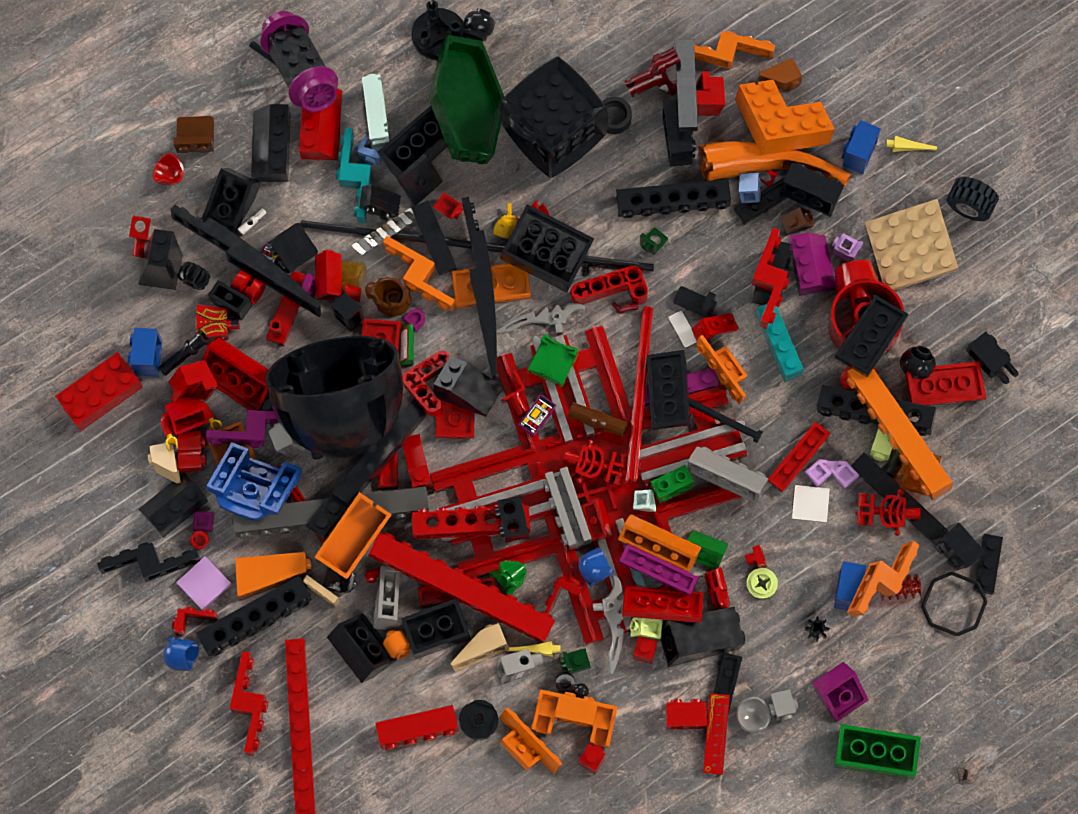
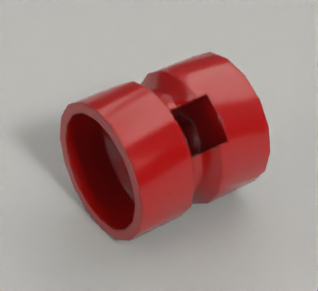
M241 270L234 278L231 288L250 298L251 303L255 304L264 293L266 283L258 278L253 279L251 274Z

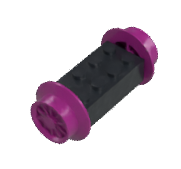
M288 11L276 12L270 15L262 25L260 37L262 49L271 55L289 88V98L294 105L310 112L326 109L334 102L337 95L338 77L331 68L325 66L308 36L309 26L306 20Z

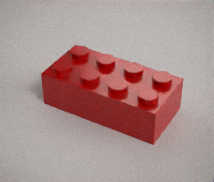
M117 352L55 397L81 432L142 389L143 386Z

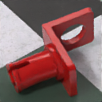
M132 216L129 237L135 239L132 253L134 257L144 258L145 243L151 238L148 236L151 223L150 218ZM138 221L145 223V229L142 232L137 231L135 228V224Z
M514 370L512 375L520 389L502 398L501 402L511 401L517 415L520 416L523 412L529 411L521 397L526 388L516 370Z

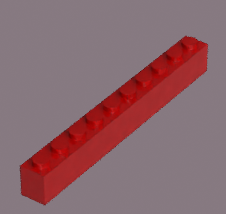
M379 532L369 551L368 557L452 599L457 598L458 602L540 643L545 642L555 622L552 619L553 616L544 611L540 613L534 610L535 607L531 604H522L517 601L515 596L510 594L504 595L499 592L500 590L492 585L488 587L482 584V580L474 576L470 578L464 575L465 572L456 567L452 569L447 566L445 561L441 559L434 560L429 557L430 555L423 550L418 552L412 549V545L404 541L400 543L394 540L395 537L391 534Z

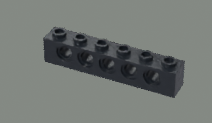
M729 179L616 189L618 217L632 218L635 215L648 217L657 213L668 215L671 212L678 211L679 213H687L690 210L707 211L710 208L723 210L730 207L731 204ZM714 194L716 197L709 199L706 195ZM693 195L697 199L692 201L689 200L688 197ZM671 197H675L678 199V201L671 202L669 199ZM652 199H657L660 202L658 204H652L650 201ZM639 201L641 204L634 206L632 202Z
M822 385L817 403L818 413L826 417H831V415L838 416L845 421L850 419L857 420L859 423L866 425L872 423L878 426L879 424L876 418L872 419L869 415L867 405L865 403L862 404L858 399V392ZM896 400L908 419L911 417L919 418L917 422L911 423L920 436L932 434L936 407ZM838 401L843 403L840 407H836L833 404ZM855 405L862 407L858 411L852 409Z
M299 575L196 632L208 656L213 655L214 657L221 654L224 648L239 644L241 642L240 639L246 636H254L258 633V629L264 626L265 628L272 626L276 619L288 617L293 613L294 609L306 607L310 604L309 601L312 600V597ZM294 595L295 598L292 602H285L286 596ZM270 605H277L276 611H268ZM253 614L260 615V619L258 621H250V618ZM235 624H243L242 629L234 631L233 627ZM219 633H225V638L222 641L216 640V636Z

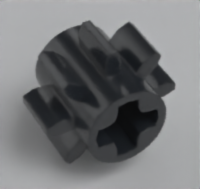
M817 616L815 621L808 620L810 627H805V631L810 633L808 639L813 637L816 642H818L820 637L826 639L827 636L824 632L830 630L829 627H825L826 619L821 621ZM818 626L821 627V630H820V631H816V632L813 631V630H814V627H816V628H817Z

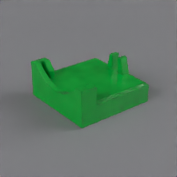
M543 334L528 372L563 387L579 355V349L561 344L548 335Z

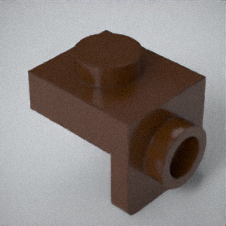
M801 207L781 216L787 234H792L804 227L812 228L814 226L811 212Z

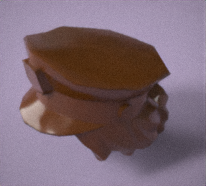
M380 278L376 283L369 282L365 288L366 296L373 300L375 305H377L378 311L389 317L404 314L412 303L408 288L397 278Z

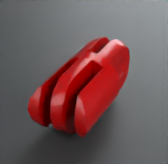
M719 567L704 573L706 586L714 608L716 610L729 608L730 600L722 568Z

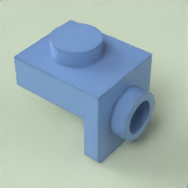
M364 136L363 140L358 142L356 148L359 159L364 160L369 165L376 164L380 166L382 159L378 155V151L368 148L369 139Z

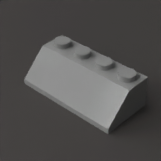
M697 446L688 460L687 468L691 474L758 504L767 485L768 478L765 477V474L759 471L753 472L748 470V467L742 463L735 464L724 455H715L707 447L700 448Z

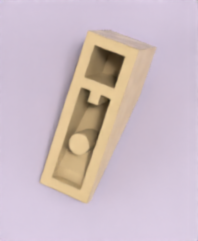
M499 623L485 626L451 662L455 672L510 650Z

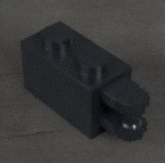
M985 331L968 345L966 352L975 362L980 361L981 368L991 379L997 376L1004 384H1008L1010 382L1009 378L1002 370L1006 369L1013 377H1017L1019 373L1010 363L1009 353L1005 349H1001L995 337Z

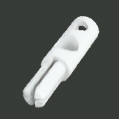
M262 208L254 216H251L237 229L239 233L244 235L266 214V211Z

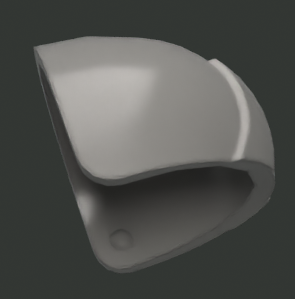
M750 697L741 701L736 709L737 722L747 732L752 733L763 730L770 722L769 708L766 702L758 697Z

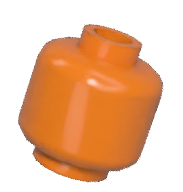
M393 629L386 633L383 646L391 658L400 660L410 654L411 646L404 631Z

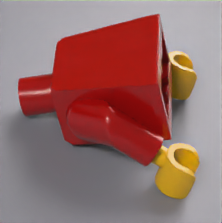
M191 397L175 402L171 401L165 405L166 412L163 413L160 420L164 436L167 437L166 446L168 451H170V444H175L178 449V442L172 436L173 434L178 435L209 422V430H215L214 427L221 430L222 426L219 420H214L215 416L205 402L196 401Z

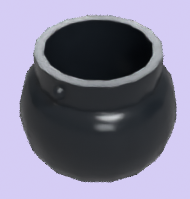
M480 8L469 12L464 20V34L473 39L486 42L487 37L493 33L495 27L494 19L490 17L491 13Z

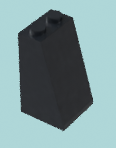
M154 229L145 249L139 285L176 290L177 274L181 267L183 254L173 231Z
M735 607L702 613L701 623L668 620L662 626L660 639L668 667L740 649L745 644V634L741 631L739 624L740 616L736 612Z

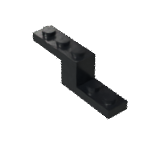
M145 542L138 545L136 549H125L119 552L117 556H106L100 562H97L99 571L105 574L138 562L143 578L148 582L197 564L201 559L197 550H188L183 552L182 556L176 558L169 557L164 559L163 563H160L153 543Z

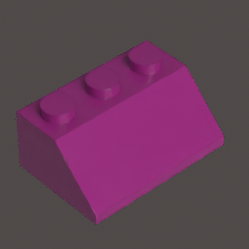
M809 232L790 235L788 243L791 244L790 251H793L791 259L799 296L836 290L826 236Z

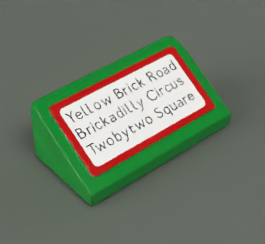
M412 324L401 328L399 342V361L401 366L414 365V327Z

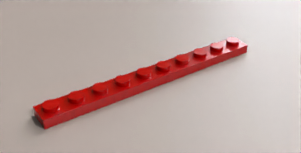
M305 639L285 640L295 814H316Z

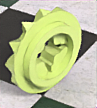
M758 568L749 574L746 585L748 592L754 597L764 599L771 597L776 592L778 580L771 570ZM758 577L762 581L769 580L765 584L766 590L762 586L757 587L759 584Z

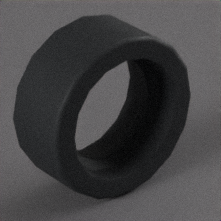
M609 97L602 102L606 109L614 106L623 109L625 112L624 121L616 125L608 123L606 133L619 134L627 130L632 119V110L628 102L620 97Z

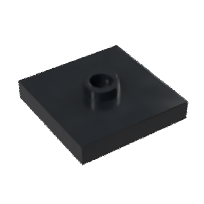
M425 154L396 178L414 205L419 204L443 182Z

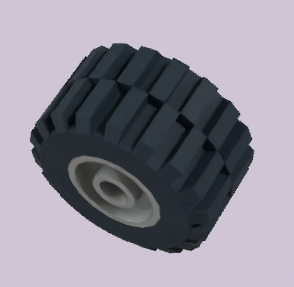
M958 177L947 196L946 202L959 215L970 220L984 222L990 219L999 196L994 189L980 180L970 177Z

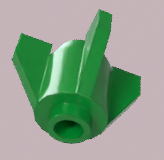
M504 560L499 564L500 570L490 572V576L498 579L499 583L504 587V595H512L517 588L523 585L527 576V569L523 563L518 561Z

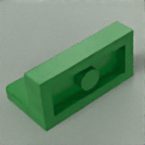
M692 530L687 541L702 547L696 562L712 569L719 568L728 544Z

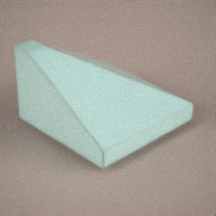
M635 490L633 510L656 512L653 490Z

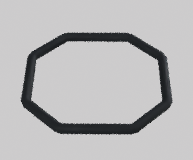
M948 572L931 581L922 603V610L931 627L954 636H960L978 627L987 605V598L978 581L955 572ZM951 575L976 584L984 601L974 626L960 632H955L932 623L925 607L934 583Z

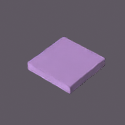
M206 556L176 582L202 611L232 585Z

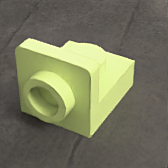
M633 617L630 623V636H641L659 640L661 639L663 620Z

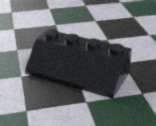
M269 104L253 111L251 178L256 181L289 182L291 112L288 104Z
M430 105L377 152L396 178L423 154L432 161L447 148L432 106Z

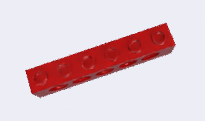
M522 503L528 532L531 533L529 505L525 506ZM495 505L494 508L475 506V509L456 507L455 510H447V508H437L436 511H428L427 509L416 510V512H412L414 540L500 535L499 526L502 525L501 518L497 519L495 507H498V505ZM507 507L504 510L507 514H512L515 511L513 507ZM489 516L496 518L494 523H487L485 520ZM470 517H474L477 520L472 525L466 523V520ZM451 518L457 520V523L453 526L447 524V521ZM434 519L438 523L436 526L430 527L427 525L429 520ZM512 525L508 528V531L515 533L519 528L516 525Z

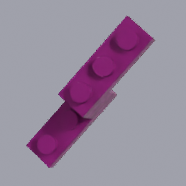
M247 410L246 432L207 430L206 440L207 443L214 446L230 445L232 442L240 446L249 445L251 448H260V446H265L266 424H270L273 427L279 421L274 411Z

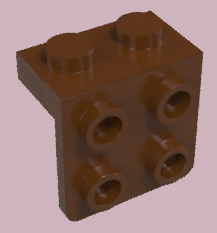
M212 116L178 117L177 133L174 138L176 152H214V118Z

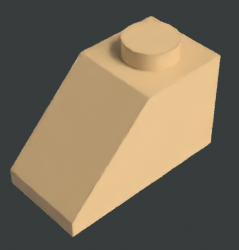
M166 443L150 446L151 454H148L149 465H153L155 472L175 483H181L174 445H169L170 451L167 450Z

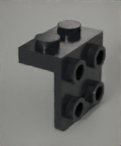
M295 223L267 242L269 244V251L273 256H277L280 261L278 262L280 268L287 273H292L297 267L318 254L317 248L300 223Z

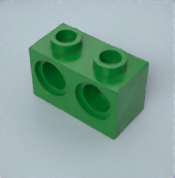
M686 465L650 483V488L653 490L659 504L694 487V479Z

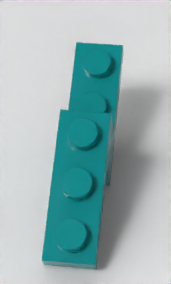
M345 128V134H341L343 150L339 151L338 162L341 163L340 169H337L336 180H339L340 187L357 188L356 199H359L358 205H355L354 217H357L358 223L366 224L367 213L359 207L362 187L371 184L372 169L371 165L351 163L354 132L353 128Z

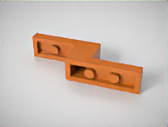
M731 31L721 32L716 50L708 46L700 47L694 44L695 60L728 69L732 68L737 50L773 59L775 45L769 41L755 40L750 36H739Z
M386 236L383 240L385 251L392 256L397 255L401 257V260L408 265L412 264L403 277L404 285L411 292L416 291L426 301L430 302L432 300L442 310L446 311L448 309L452 312L456 307L455 299L427 284L436 270L435 263Z
M915 541L902 544L892 568L881 560L870 563L847 613L852 617L866 613L869 608L868 604L876 591L885 597L898 594L902 588L901 584L910 571L909 567L917 556V550L920 545Z

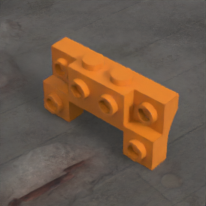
M540 689L531 730L551 735L554 720L592 728L590 744L609 748L618 706L595 702L594 698L584 696L583 699L577 698L575 694L570 692L559 694Z

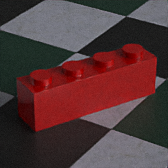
M453 705L375 723L381 749L385 748L386 751L396 749L397 745L417 744L416 741L423 739L425 742L433 741L436 739V736L444 735V737H451L455 735V732L459 731Z

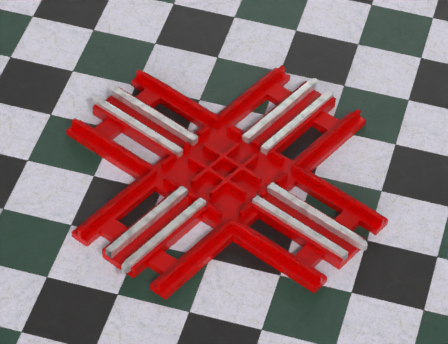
M595 325L592 326V329L585 331L589 348L579 351V355L563 387L529 373V366L517 370L513 354L505 355V353H501V356L497 357V371L505 396L520 389L512 375L514 370H516L525 388L542 384L546 398L557 406L551 415L558 434L540 440L537 432L533 437L518 426L526 413L523 412L522 415L518 416L511 401H507L521 446L432 472L430 477L435 493L454 487L458 503L441 508H447V510H455L456 507L475 509V506L494 508L495 505H498V500L521 496L522 503L525 506L529 505L530 523L545 518L550 535L494 551L489 535L442 538V541H450L452 546L471 541L475 557L458 562V568L464 571V575L470 578L472 576L480 578L490 575L492 571L500 570L499 564L504 560L518 561L526 564L556 554L562 575L576 576L581 579L582 583L586 584L578 568L579 559L576 550H569L568 545L564 546L561 534L564 533L562 527L558 528L555 516H558L556 509L552 510L549 503V498H552L550 491L546 492L543 485L545 473L553 472L554 474L560 472L561 468L567 467L580 506L594 499H602L607 510L614 536L592 543L595 549H601L608 565L615 571L605 578L609 594L613 588V575L619 578L622 585L623 593L617 597L620 600H624L625 586L676 590L659 581L648 584L646 575L619 563L627 544L618 540L630 514L672 533L668 520L742 497L714 484L675 496L661 504L658 503L654 496L656 512L633 510L635 490H651V481L683 465L687 467L688 460L697 446L700 448L707 447L712 450L713 454L718 456L724 455L730 461L747 457L744 442H742L739 431L722 422L716 424L714 418L690 407V416H693L697 430L643 446L642 442L640 443L638 474L635 483L627 482L625 476L622 479V487H616L612 485L615 477L611 476L609 485H605L607 472L602 471L596 480L588 481L583 479V482L578 484L577 479L579 476L575 474L576 465L563 462L566 451L580 454L582 446H588V440H592V446L602 449L604 463L610 464L613 452H617L615 462L619 463V456H628L632 411L603 326L596 327ZM567 335L555 337V341L570 346ZM537 336L533 337L534 345L530 346L533 357L541 343ZM593 368L597 369L612 417L628 422L622 438L568 418L573 402L590 408L579 372ZM723 385L689 395V398L711 409L729 404L727 392ZM523 392L521 397L527 408L530 409L525 392ZM650 407L644 408L642 430L651 428ZM737 421V422H739V423L745 425V422H744V421ZM588 452V458L592 460V454ZM596 453V460L600 462L601 458ZM528 465L532 480L477 496L473 481ZM593 469L590 475L596 473L598 469ZM489 516L485 521L487 523H494L496 518ZM470 517L466 520V523L472 525L477 520L474 517ZM454 518L447 521V524L450 526L457 523V520ZM587 584L578 596L568 591L585 645L604 640L599 621L607 618L603 611H593V604L602 603L604 598L592 601ZM622 606V608L619 610V613H622V611H623V606ZM624 617L619 624L620 628L624 629V633L631 631L630 623L633 617Z

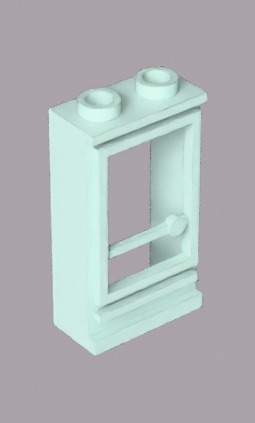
M368 74L362 77L369 138L372 149L379 151L390 141L381 75Z

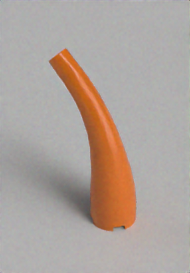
M740 141L715 142L700 145L698 148V156L702 155V164L699 165L704 180L707 181L737 177L740 174L768 170H789L792 162L795 164L801 163L811 171H819L827 178L837 179L844 187L851 176L847 171L828 161L798 150L761 155L756 143Z

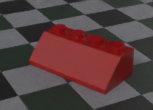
M336 89L337 95L334 102L324 110L310 112L302 108L299 143L301 159L338 160L342 90Z
M220 337L208 344L201 361H206L218 384L217 389L248 410L261 411L264 399L269 397L265 382L268 369Z

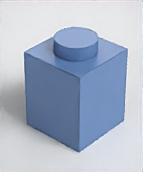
M759 173L740 174L739 195L741 203L760 202L761 181Z

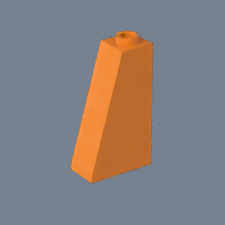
M306 552L235 558L237 596L239 600H245L277 588L299 575L301 578L306 577L308 569H311V558H307Z

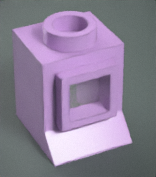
M843 233L841 237L837 236L832 244L834 247L833 254L847 262L855 261L857 253L862 249L863 242L857 241Z

